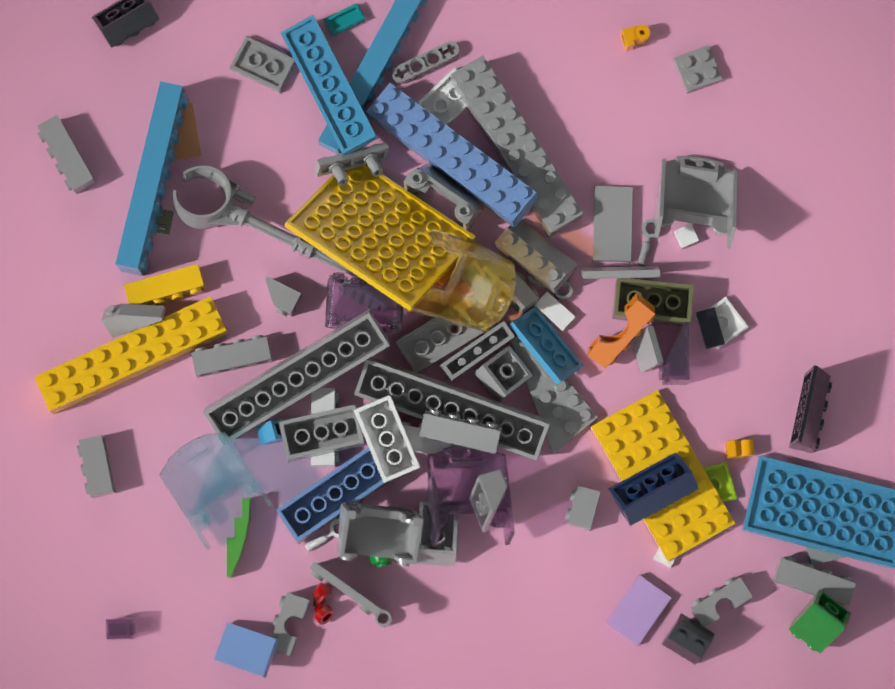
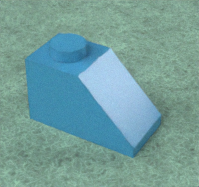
M293 418L271 420L257 426L261 445L282 442L279 422Z

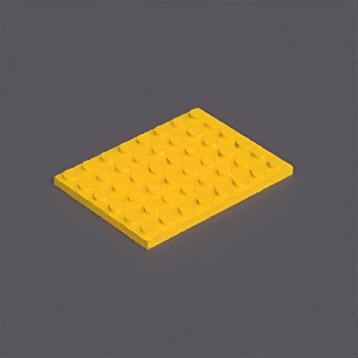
M368 165L344 170L349 180L347 184L342 186L338 185L336 178L332 175L285 222V227L409 311L417 305L475 241V235L383 174L374 177Z

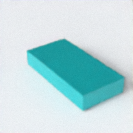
M357 3L324 19L332 37L366 21Z

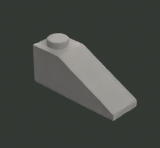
M121 303L107 307L104 310L101 321L114 338L162 321L166 308L156 305Z

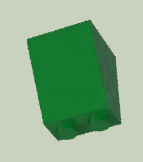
M819 589L793 620L789 630L795 638L802 639L811 650L821 654L846 628L851 613Z

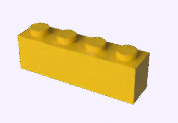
M198 264L124 284L128 303L139 305L154 304L157 306L164 304L165 300H179L183 298V295L190 293L191 295H197L206 289Z

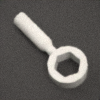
M335 519L331 523L330 532L322 534L305 545L308 552L326 542L331 536L339 538V534L334 532V526L340 522V519Z

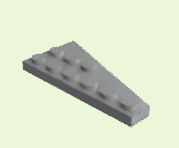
M515 336L510 341L513 350L533 375L526 383L538 416L551 421L546 437L554 454L598 419V417L567 379L557 385L518 336Z

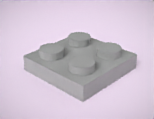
M709 45L673 58L686 93L722 81Z

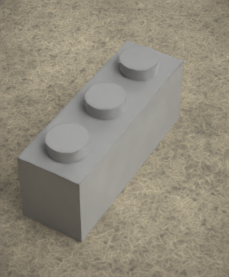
M99 435L79 440L80 445L77 446L79 457L83 459L81 471L83 476L86 475L87 483L84 484L86 494H90L92 498L115 494L116 491L105 437Z

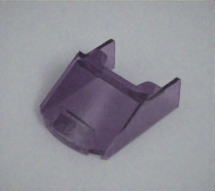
M455 445L443 448L442 451L429 455L427 515H429L432 547L437 546L441 536V529L448 525L449 514H475L469 498L477 477L497 470H501L502 475L506 476L508 487L490 526L503 528L505 545H510L515 529L506 454H499L497 452L494 454Z

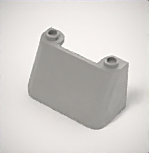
M430 164L422 165L411 171L404 180V189L413 195L415 193L426 194L432 188L457 205L455 216L460 221V226L467 231L470 230L483 212L484 205Z
M342 502L340 508L338 555L341 559L352 561L357 555L394 558L401 566L416 564L424 519L417 511L412 509Z

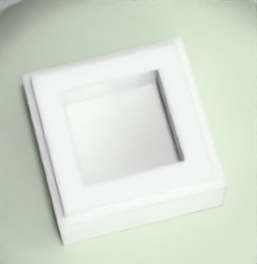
M692 224L674 231L681 249L699 242Z

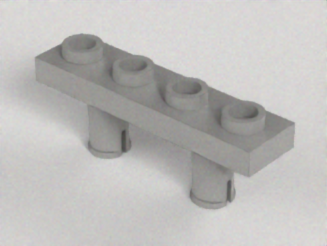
M385 142L359 148L344 156L341 152L334 156L322 157L317 160L314 172L317 177L333 173L340 186L347 184L349 180L344 170L368 165L372 175L377 177L383 173V168L379 161L386 160L389 147Z

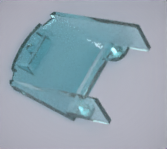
M226 432L207 434L185 444L169 458L159 474L207 549L212 547L202 531L210 525L211 517L205 507L237 486L244 496L253 498L261 494L269 508L272 509L274 507Z

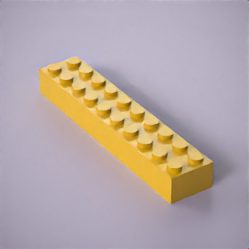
M209 296L164 317L162 321L139 328L34 376L49 411L52 414H56L226 336L228 332L213 299Z

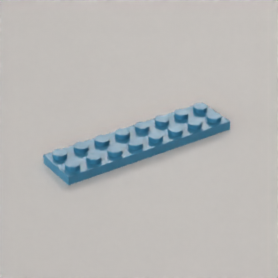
M314 15L282 31L281 35L343 156L378 139Z

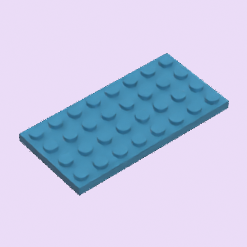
M759 455L742 531L895 569V490Z

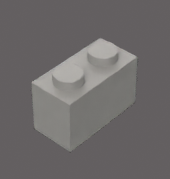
M577 486L576 490H572L570 501H573L571 509L567 508L565 519L568 520L567 525L590 531L600 491Z

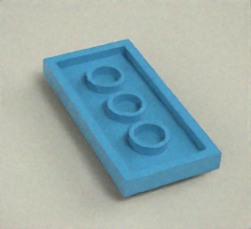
M534 307L509 325L557 385L584 366L537 307Z

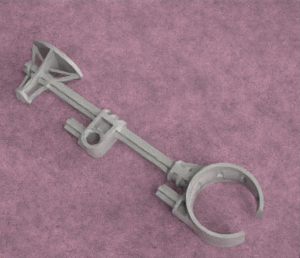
M195 166L183 172L184 182L195 178L209 179L217 183L226 195V201L220 209L211 214L196 215L182 208L178 201V193L176 190H173L174 210L185 224L196 229H210L218 225H238L241 227L248 225L291 246L293 252L298 251L300 252L299 255L302 256L304 254L307 256V259L316 258L355 277L340 283L339 289L350 299L367 308L381 312L389 311L390 306L387 295L383 293V300L372 288V285L301 237L292 235L251 215L250 209L244 210L242 205L236 206L235 202H233L234 200L251 207L256 197L241 190L239 184L229 180L220 170L211 166ZM357 280H361V281L367 283L368 285L350 284V283L355 282V281H357Z

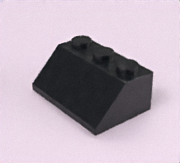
M119 0L92 16V19L107 43L113 48L120 46L126 39L138 35L146 27L153 26L159 20V17L149 0Z

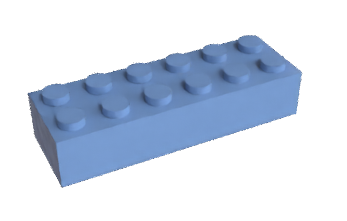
M367 447L276 509V512L297 543L300 544L338 518L342 502L360 503L392 480L383 482L369 447Z

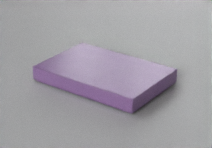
M639 575L606 624L638 646L671 597Z

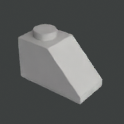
M267 276L265 280L273 305L277 309L276 312L284 317L287 315L292 317L302 298V294Z

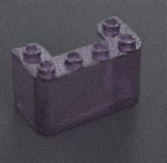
M339 272L329 275L327 280L325 327L336 329L370 309L384 332H402L404 321L403 306L366 281H362L361 278H351V280H348L344 273Z

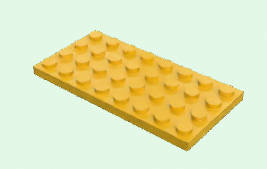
M658 390L590 427L621 481L675 452L692 471L699 488L698 490L643 519L667 562L735 525L734 520Z

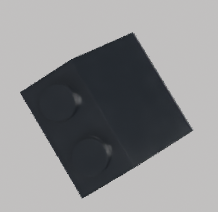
M681 613L663 640L662 645L691 663L696 664L711 645L715 633Z

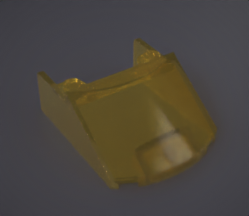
M431 229L432 244L446 249L450 255L458 257L446 289L432 287L412 311L487 333L496 322L498 323L503 318L512 302L516 287L514 263L468 237L463 239Z

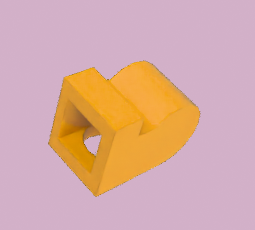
M636 25L622 29L620 36L625 52L633 50L635 44L643 45L648 41L650 36L649 27L646 25Z
M727 440L725 442L726 460L755 456L754 440Z

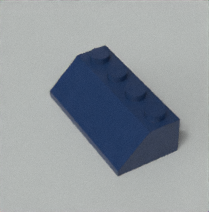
M675 452L608 489L622 515L631 526L699 488L692 471Z

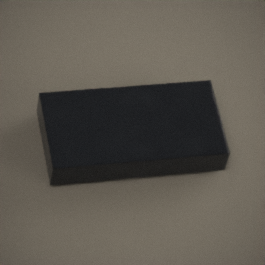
M715 307L696 312L706 350L725 345Z

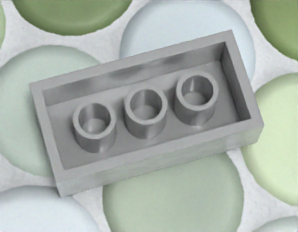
M356 405L280 421L279 426L287 461L293 462L363 446L364 440L361 427L354 413Z

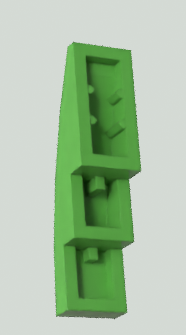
M242 498V518H234V538H227L228 578H233L247 541L251 518L250 498Z

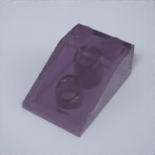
M684 322L663 365L659 368V380H662V385H686L689 381V322Z

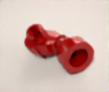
M324 583L318 584L312 594L313 606H315V620L320 625L326 624L335 614V611L329 605L324 606V602L333 590L329 584L325 585Z

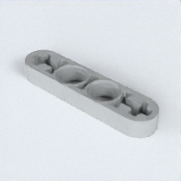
M449 41L395 67L392 71L393 81L397 84H405L456 59L459 55V46L457 43ZM448 47H450L451 49L455 48L454 54L451 55L450 52L446 53L448 51ZM441 50L444 54L445 59L442 58V54L440 52ZM432 54L438 55L439 61L437 63L429 61V57ZM416 62L421 63L423 66L422 70L418 72L412 69V65ZM406 67H409V71L412 75H409V72H407L404 74L403 79H401L400 77L396 78L398 71L404 73L407 71Z

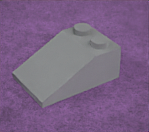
M420 502L419 514L424 520L416 564L455 566L458 504Z

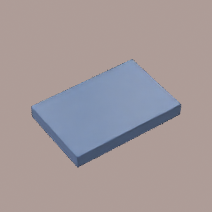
M227 622L214 660L266 678L279 640Z

